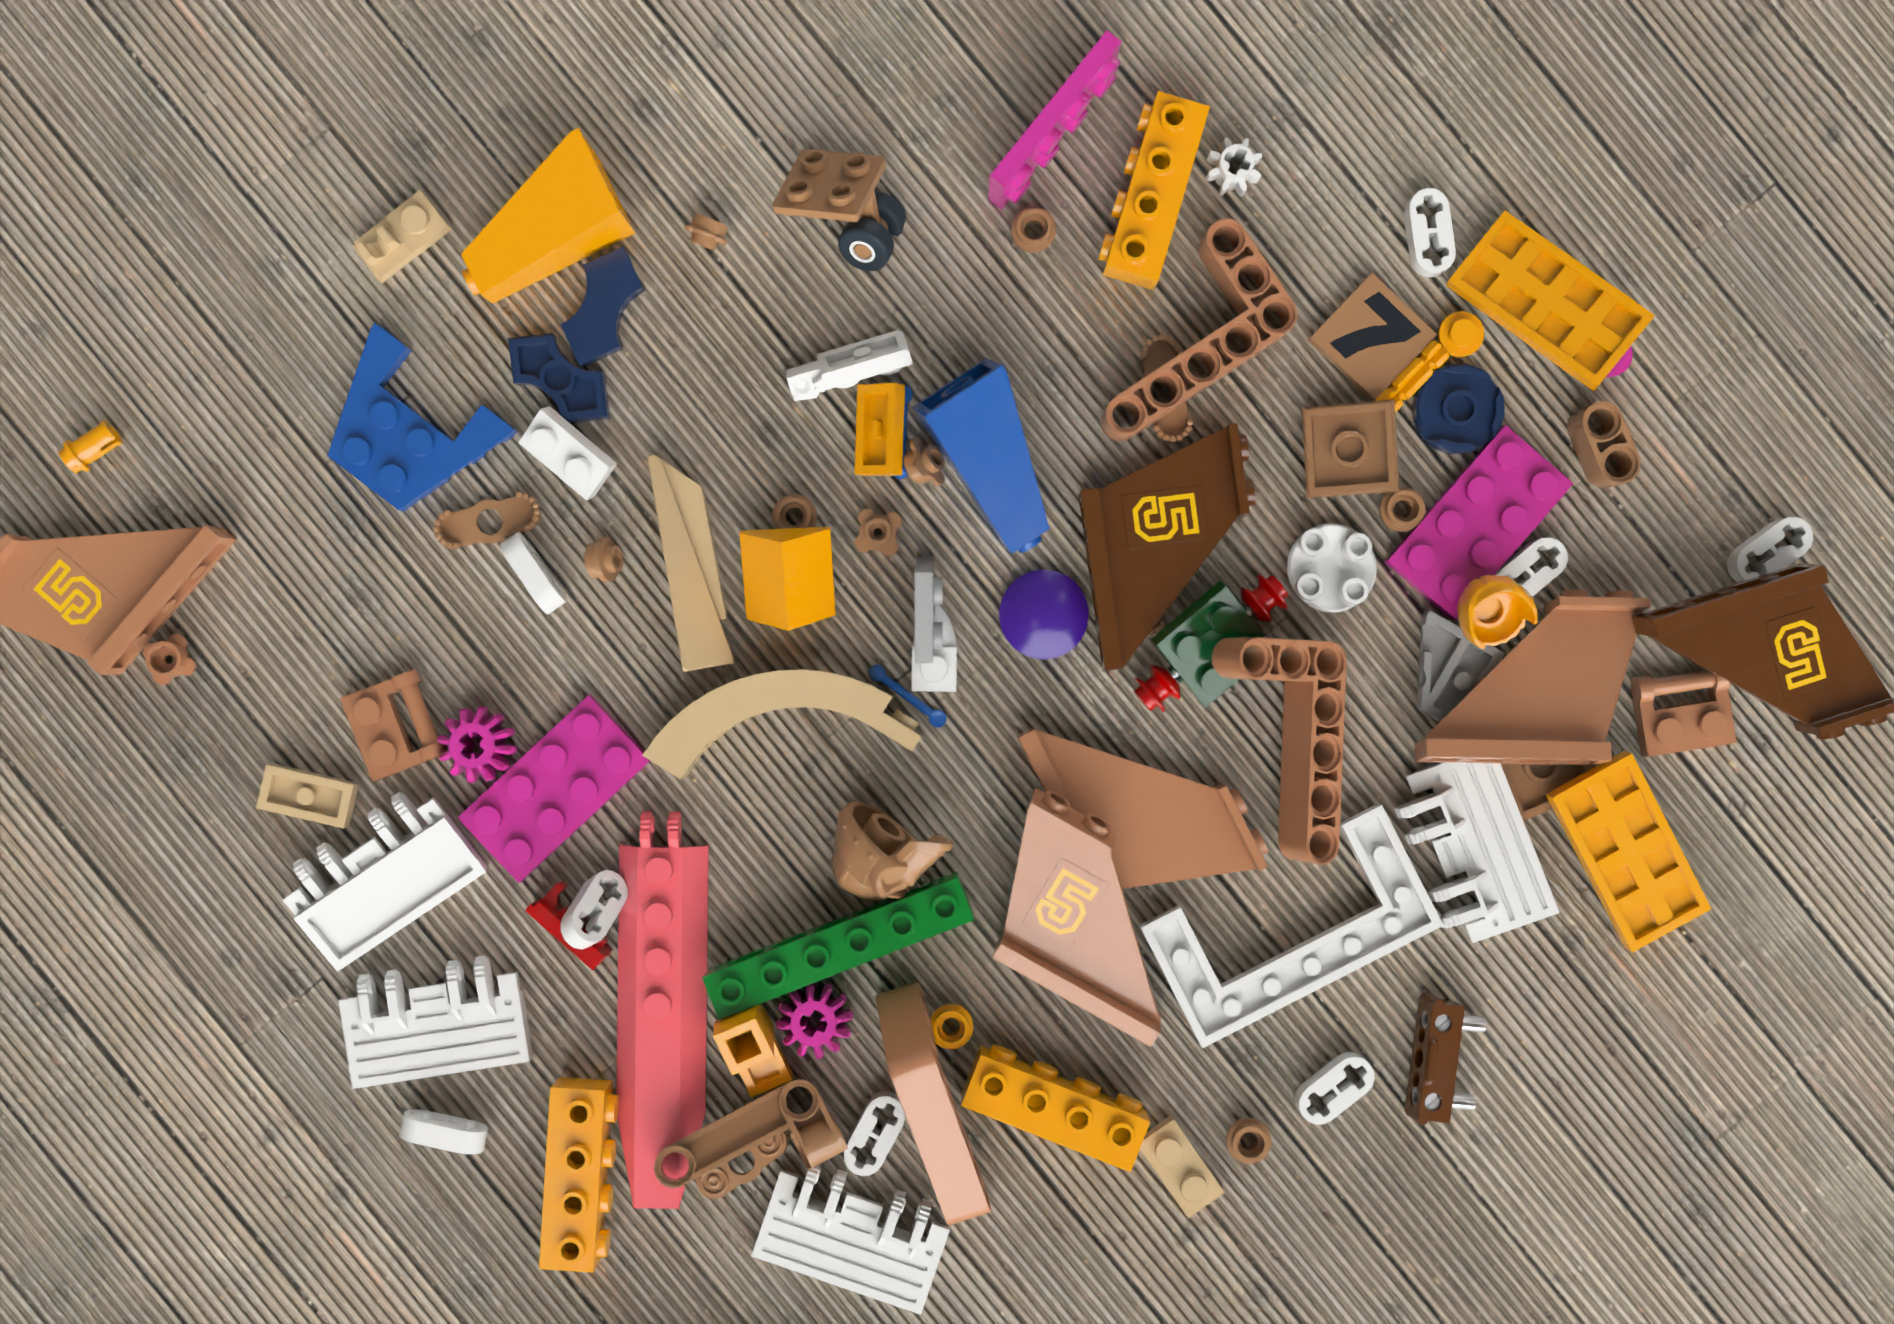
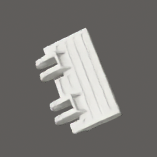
M1437 762L1424 767L1422 770L1406 775L1413 794L1432 788L1434 793L1398 806L1395 809L1398 819L1411 818L1438 806L1444 817L1442 820L1412 829L1405 835L1408 844H1418L1450 832L1449 835L1432 841L1446 878L1464 871L1467 874L1465 877L1431 889L1428 892L1431 902H1444L1470 891L1474 892L1477 899L1475 903L1447 911L1444 915H1441L1440 919L1444 925L1442 928H1452L1466 923L1465 926L1472 943L1560 913L1501 764Z
M398 792L391 797L393 808L412 831L406 836L400 833L380 808H375L367 813L370 824L391 849L388 852L375 836L343 858L329 842H324L316 847L319 860L337 881L331 886L306 858H300L293 863L295 875H297L301 883L315 898V901H312L301 887L286 895L283 901L294 913V920L337 972L487 872L488 865L434 797L418 808L415 807L403 792Z
M486 955L475 957L473 971L478 997L468 998L461 962L458 960L448 961L446 966L447 982L408 989L411 1007L407 1008L402 975L397 969L388 970L384 976L388 1011L379 1012L373 976L369 974L359 975L356 980L358 996L338 1000L352 1089L530 1062L533 1059V1051L524 993L520 989L518 971L497 975L499 993L495 994L489 958Z
M821 1164L807 1171L800 1194L794 1192L799 1175L781 1169L751 1256L921 1315L950 1232V1227L932 1221L927 1237L923 1236L933 1201L923 1198L921 1203L918 1204L915 1221L911 1232L896 1227L899 1215L903 1212L906 1203V1192L898 1189L895 1191L885 1222L883 1223L879 1221L884 1204L847 1192L843 1207H837L848 1172L838 1169L837 1173L833 1175L829 1187L830 1193L825 1203L810 1197L813 1186L818 1181Z

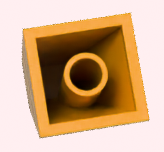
M579 128L569 132L461 253L467 269L462 271V275L475 296L481 294V296L493 304L636 234L597 153Z

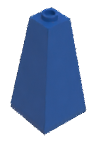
M985 358L912 408L1002 545L1011 554L1017 550L1023 553L1039 544L1042 540L1041 534L1050 528L1008 374L1003 365Z

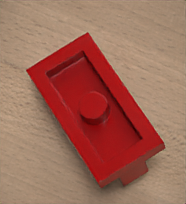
M561 881L555 884L543 899L540 898L531 903L525 909V912L593 971L607 958L613 949L606 944L609 940L606 935L602 940L585 949H576L565 941L561 933V921L569 907L562 908L559 904L561 902V893L567 888L568 884ZM583 924L582 931L588 933L585 929L586 926Z

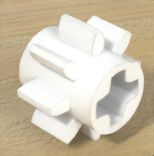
M1227 137L1224 138L1221 144L1222 154L1210 151L1206 160L1210 164L1215 165V168L1208 172L1206 181H1216L1220 186L1219 195L1222 196L1227 190L1236 189L1237 194L1241 197L1247 190L1246 180L1250 183H1257L1261 174L1254 170L1253 167L1261 160L1262 153L1253 154L1248 148L1249 139L1246 138L1241 144L1232 145ZM1232 160L1240 164L1236 175L1228 171Z

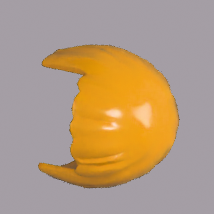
M1485 575L1479 579H1474L1465 587L1458 601V621L1462 633L1467 640L1480 649H1485L1484 645L1497 646L1499 643H1506L1509 639L1516 637L1520 629L1525 627V620L1533 624L1537 623L1538 610L1533 597L1527 589L1508 576Z

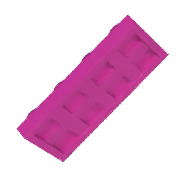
M1106 30L991 173L988 200L1002 210L1010 200L1016 204L1024 196L1032 184L1029 178L1038 165L1043 169L1048 166L1060 149V146L1057 144L1064 132L1067 130L1073 134L1088 114L1086 108L1093 96L1096 95L1101 99L1117 78L1114 73L1121 63L1117 57L1122 41L1108 30Z
M1504 425L1500 427L1499 432L1484 445L1425 513L1421 523L1406 535L1384 562L1450 620H1456L1458 618V601L1465 587L1471 581L1479 579L1481 576L1495 575L1574 483L1508 426Z
M588 695L472 803L458 819L507 872L520 883L651 761L642 756L645 751L593 695Z

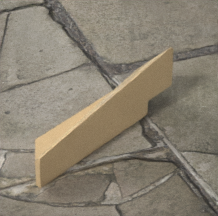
M656 455L648 456V463L682 669L684 672L735 663L721 624L722 620H728V614L704 488Z

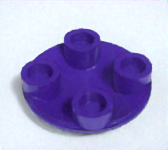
M1036 570L1017 578L1007 588L999 608L1000 626L1006 640L1018 652L1035 659H1052L1068 653L1082 639L1089 619L1087 601L1080 587L1066 575L1052 570Z

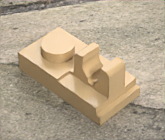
M419 190L385 216L378 224L355 240L352 247L377 280L383 283L445 236L452 228L426 194Z

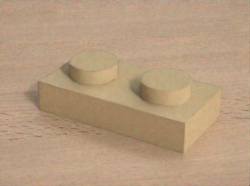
M273 763L266 764L256 809L344 829L350 827L359 783Z
M1172 1115L1146 1132L1140 1150L1187 1218H1190L1225 1193Z

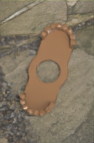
M1160 334L1159 336L1154 335L1146 341L1140 354L1144 377L1178 356L1180 346L1177 345L1176 340H1172L1170 336L1165 337L1163 334ZM1152 384L1151 387H1150V393H1151L1152 397H1153L1157 402H1159V401L1154 397V395H1153V385H1154V384ZM1186 402L1153 424V430L1158 437L1164 441L1175 442L1181 441L1188 436V432L1192 430L1193 419H1190L1188 416Z
M517 492L515 497L499 501L486 499L476 503L471 508L459 511L445 510L444 514H439L438 519L434 521L436 526L433 527V531L435 532V538L439 539V543L447 548L459 549L460 547L482 542L494 544L505 540L507 536L514 535L518 531L521 533L531 531L540 521L541 509L534 497L527 493ZM496 509L501 514L503 524L497 533L485 534L480 530L478 518L484 510Z
M789 1129L749 1150L755 1158L754 1167L746 1173L736 1172L731 1168L728 1161L695 1179L699 1192L707 1198L719 1199L740 1184L755 1180L761 1173L762 1168L785 1153L786 1148L790 1144L791 1136Z

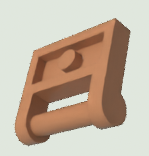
M417 669L404 672L389 680L340 698L372 782L436 759L442 752L448 751L446 745L440 744L437 741L438 735L418 686L422 681ZM400 691L402 693L422 748L417 751L413 750L392 696L394 693Z
M1708 670L1653 679L1649 675L1633 677L1631 679V693L1641 756L1650 757L1737 743L1729 695L1731 683ZM1708 689V701L1654 709L1653 700L1655 696Z

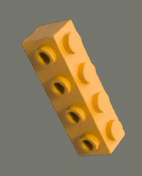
M1157 91L1153 106L1144 103L1136 129L1137 131L1144 132L1140 149L1131 146L1124 169V174L1131 175L1132 177L1127 192L1118 190L1111 217L1119 219L1114 235L1105 234L1098 260L1106 262L1103 276L1147 289H1155L1161 275L1210 106L1161 91Z
M992 1044L991 1049L983 1046L979 1047L961 1093L962 1107L1131 1172L1151 1122L1146 1110L1142 1109L1143 1103L1125 1094L1119 1093L1115 1099L1100 1093L1101 1087L1081 1077H1076L1074 1082L1059 1077V1070L1046 1063L1034 1061L1031 1066L1016 1060L1017 1054L1003 1046Z
M559 1077L550 1087L539 1269L593 1273L602 1257L608 1256L611 1231L610 1229H604L605 1212H610L612 1208L613 1184H607L608 1167H613L616 1156V1140L609 1139L610 1122H616L619 1110V1095L612 1094L613 1080Z

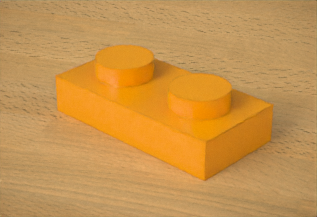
M899 383L857 385L855 475H902L905 385Z

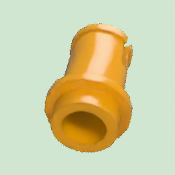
M103 420L99 425L75 441H64V448L59 450L58 454L65 465L74 473H78L81 470L87 472L91 469L92 462L115 447L122 445L123 440L115 428L109 425L106 420Z

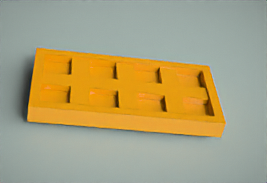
M1506 210L1491 226L1446 284L1449 289L1592 391L1596 390L1655 317L1649 310Z
M1623 751L1612 757V761L1599 764L1545 794L1627 950L1633 953L1712 909L1632 753Z

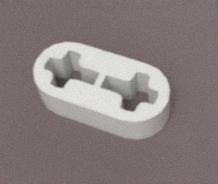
M1425 188L1418 191L1407 202L1404 208V221L1412 268L1423 277L1433 278L1441 275L1453 264L1456 248L1450 205L1447 197L1435 188ZM1424 201H1427L1429 208H1436L1437 213L1430 218V229H1428L1425 214H1417L1416 211ZM1430 237H1432L1434 251L1442 252L1443 257L1436 262L1435 266H1433L1431 259H1424L1422 255L1430 247Z
M1798 517L1777 519L1733 550L1727 561V570L1730 576L1739 583L1786 568L1810 549L1813 542V531L1804 519ZM1793 529L1796 534L1791 538L1793 545L1781 546L1776 549L1774 545L1785 537L1784 531ZM1764 553L1766 557L1755 565L1757 572H1746L1744 567L1749 563L1747 557L1759 556Z
M518 531L499 544L503 555L521 582L546 614H550L567 602L561 587L531 543L521 532Z
M1550 537L1535 539L1507 560L1495 575L1508 576L1514 579L1522 574L1524 579L1519 584L1527 589L1533 597L1565 569L1568 561L1567 550L1557 539ZM1537 549L1541 551L1550 549L1553 555L1548 559L1552 565L1551 567L1541 566L1534 571L1531 570L1530 566L1540 558Z
M610 870L601 871L588 879L579 890L561 921V933L570 946L576 949L588 948L602 940L609 931L628 897V888L625 880L618 873ZM601 886H604L608 890L606 892V897L608 900H606L603 903H600L598 901L604 891V889ZM589 915L591 918L585 928L588 933H584L581 929L583 927L581 919Z
M1344 1052L1301 1084L1295 1095V1105L1308 1122L1316 1125L1326 1124L1372 1088L1375 1080L1374 1070L1371 1064L1360 1054ZM1351 1065L1355 1069L1362 1066L1358 1071V1076L1361 1078L1359 1082L1354 1084L1352 1081L1346 1080L1336 1087L1337 1084L1346 1078V1073L1343 1070L1346 1066ZM1331 1089L1333 1090L1324 1097L1323 1103L1326 1107L1319 1112L1314 1107L1307 1110L1311 1105L1308 1098L1310 1094L1315 1092L1321 1097Z
M882 1091L873 1095L846 1143L848 1149L844 1151V1162L854 1174L869 1176L877 1172L900 1133L906 1116L896 1093ZM887 1103L894 1106L893 1115L897 1119L888 1118L881 1130L875 1128L878 1112L874 1108L883 1109ZM869 1136L876 1139L872 1148V1155L876 1158L874 1160L866 1158L863 1163L856 1160L857 1151L853 1148L855 1146L863 1148Z
M414 1109L404 1112L399 1137L407 1142L451 1152L480 1154L484 1150L488 1127L483 1123L469 1119Z

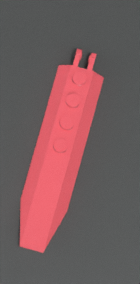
M642 811L639 834L641 846L619 845V875L625 880L628 888V897L618 914L616 1095H619V1110L617 1120L633 1208L679 1209L685 1186L668 1188L661 1184L655 1176L654 1164L660 1151L667 1145L702 1128L706 1114L707 989L702 977L707 972L709 845L682 846V814L680 811H670L667 819L669 846H654V814L652 811ZM673 1152L663 1159L662 1167L667 1176L680 1178L687 1173L689 1163L683 1154Z

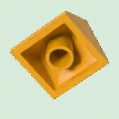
M831 527L740 530L747 620L789 631L836 615Z

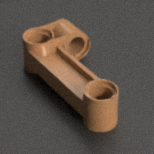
M794 1079L667 1145L655 1159L654 1172L658 1181L664 1186L679 1188L788 1129L791 1131L790 1136L807 1170L847 1150L848 1146L816 1087L806 1080ZM804 1087L810 1092L811 1104L804 1112L794 1113L786 1105V1096L792 1088ZM670 1153H681L687 1158L689 1169L684 1176L671 1178L663 1171V1159Z

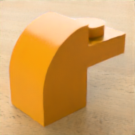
M761 1004L716 1020L713 1029V1038L731 1075L740 1074L751 1097L793 1080L792 1070L775 1037V1027Z

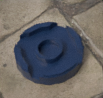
M1469 364L1448 365L1433 372V375L1416 391L1412 402L1413 423L1420 437L1433 449L1447 454H1467L1486 445L1499 432L1505 415L1504 396L1500 388L1496 387L1487 372Z

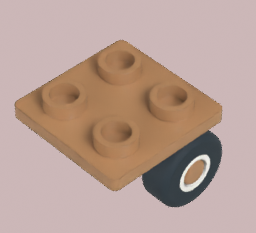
M821 149L802 150L772 203L775 214L849 221L839 236L838 248L843 258L849 264L864 271H876L887 264L894 249L891 235H901L906 221V212L894 197L886 193L874 191L886 168L885 158L864 153L832 152Z

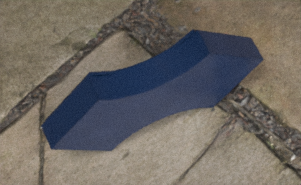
M624 246L583 264L587 280L584 300L578 311L561 324L576 360L582 368L623 349L619 334L622 314L627 305L644 291L643 285Z
M548 333L508 338L514 384L534 386L546 391L556 402L560 415L570 424L611 419L605 374L599 371L582 370L570 364L559 349L556 335Z

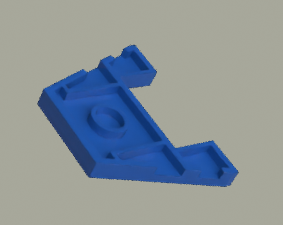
M374 323L365 343L327 456L397 510L404 512L451 480L450 477L485 457L488 451L500 443L507 442L513 438L518 431L490 409L481 405L453 441L385 389V385L412 350L384 328Z

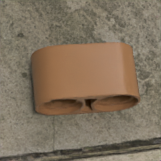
M1600 401L1580 408L1571 415L1567 425L1568 435L1584 474L1591 484L1599 488H1609L1628 483L1637 476L1641 465L1640 457L1624 417L1617 406L1611 402ZM1590 414L1596 415L1601 421L1602 429L1599 435L1594 434L1588 426ZM1608 455L1615 458L1618 462L1619 470L1616 477L1611 476L1606 470L1605 461Z

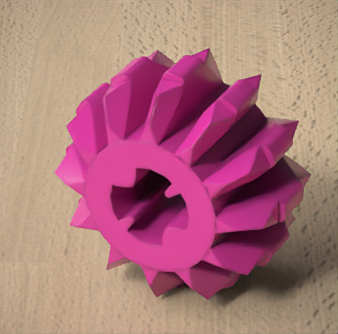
M478 707L475 715L469 708H463L459 710L460 721L449 718L444 722L452 735L438 736V743L449 745V751L442 752L439 755V759L441 761L454 759L455 762L449 771L451 775L457 776L465 770L466 781L474 783L478 780L480 774L485 781L495 779V768L501 771L508 770L510 764L502 754H515L517 747L505 744V738L515 735L514 728L500 730V726L505 719L502 713H497L490 718L488 707ZM481 736L483 739L480 742V746L484 751L474 753L472 750L475 743L471 740V737Z
M830 982L824 985L822 993H817L816 983L806 986V995L800 989L789 992L793 1002L783 1000L778 1007L787 1016L778 1019L776 1023L777 1028L791 1030L784 1037L783 1043L785 1046H788L796 1040L801 1042L797 1050V1055L801 1057L806 1054L808 1046H813L816 1059H821L824 1055V1044L831 1051L837 1052L841 1047L837 1037H850L851 1028L843 1022L853 1019V1010L838 1009L846 1002L847 996L845 993H841L833 999L829 997L833 988V984ZM814 1010L819 1011L823 1014L821 1021H827V1024L819 1022L817 1027L813 1028L808 1025L809 1017L804 1018V1015L811 1016Z

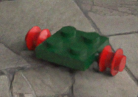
M1257 574L1258 586L1251 591L1242 587L1240 589L1241 601L1244 605H1240L1225 584L1220 581L1217 582L1150 639L1170 665L1166 670L1162 666L1151 664L1152 676L1146 681L1137 677L1134 678L1139 687L1133 692L1150 712L1157 707L1164 713L1163 701L1169 696L1178 700L1181 698L1180 686L1176 681L1179 683L1183 681L1197 701L1206 708L1239 680L1221 677L1215 671L1212 663L1213 649L1223 638H1265L1253 622L1255 618L1270 623L1272 622L1270 611L1275 606L1284 610L1288 608L1284 601L1288 596V592L1274 576L1270 575L1265 579L1262 575Z

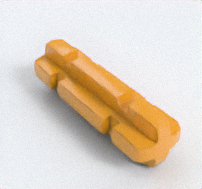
M1431 341L1418 354L1419 358L1415 357L1391 382L1390 388H1386L1374 401L1394 399L1395 412H1397L1404 405L1403 400L1409 399L1433 375L1432 370L1439 368L1448 359V351L1437 341Z

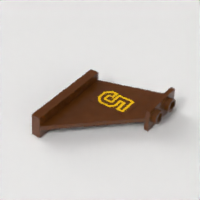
M1237 423L1228 424L1225 428L1100 489L1093 488L1080 491L1078 498L1102 672L1123 669L1234 521L1250 514L1249 506L1255 505L1252 479H1245L1243 462L1249 460L1248 441L1245 434L1239 435Z
M1799 563L1632 616L1636 634L1649 637L1797 720L1794 722L1796 731L1814 734L1817 739L1840 737L1846 733L1845 728L1857 724L1860 726H1870L1887 721L1888 714L1894 713V698L1888 693L1821 586L1829 583L1825 565Z

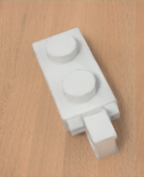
M899 329L816 354L818 361L785 371L794 401L817 398L820 392L835 387L849 388L860 380L875 375L886 376L895 374L903 367L912 365L913 362L903 331Z

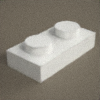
M550 406L539 410L518 442L586 501L595 497L617 465L614 460Z

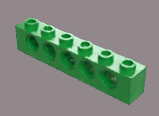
M957 871L911 889L910 892H905V896L901 899H885L711 967L703 975L702 979L718 1020L974 921V912Z

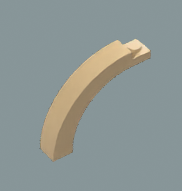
M808 669L777 670L731 681L690 703L655 736L642 756L681 780L688 776L702 754L728 730L756 715L784 708L808 707L845 714L875 728L910 751L914 750L923 734L915 730L919 722L898 709L895 710L893 715L885 711L894 696L875 685L851 676L829 671Z

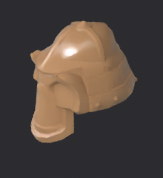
M853 801L838 811V826L834 835L835 851L832 857V871L840 887L866 901L888 898L901 899L905 896V892H910L911 887L914 886L927 868L943 856L945 851L952 850L954 842L947 837L939 835L933 836L927 841L915 840L905 828L877 807L860 801Z

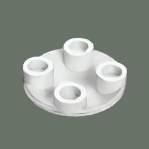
M1328 523L1312 527L1295 541L1289 552L1287 574L1293 591L1306 605L1322 612H1342L1357 606L1368 597L1376 579L1377 565L1370 539L1365 534L1358 533L1356 530L1342 524Z

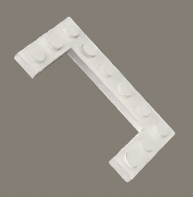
M1376 804L1340 822V829L1379 904L1222 984L1219 983L1179 905L1139 925L1202 1048L1444 926L1381 804Z

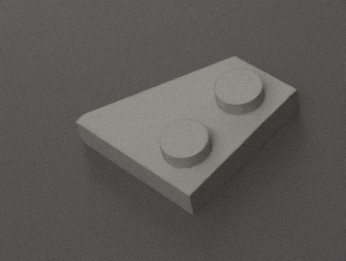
M916 556L915 663H933L934 649H942L943 622H934V604L943 605V577H934V556Z
M1425 610L1421 622L1417 709L1435 720L1441 721L1502 660L1505 653L1489 645H1484L1485 649L1478 648L1464 637L1459 626L1431 610Z

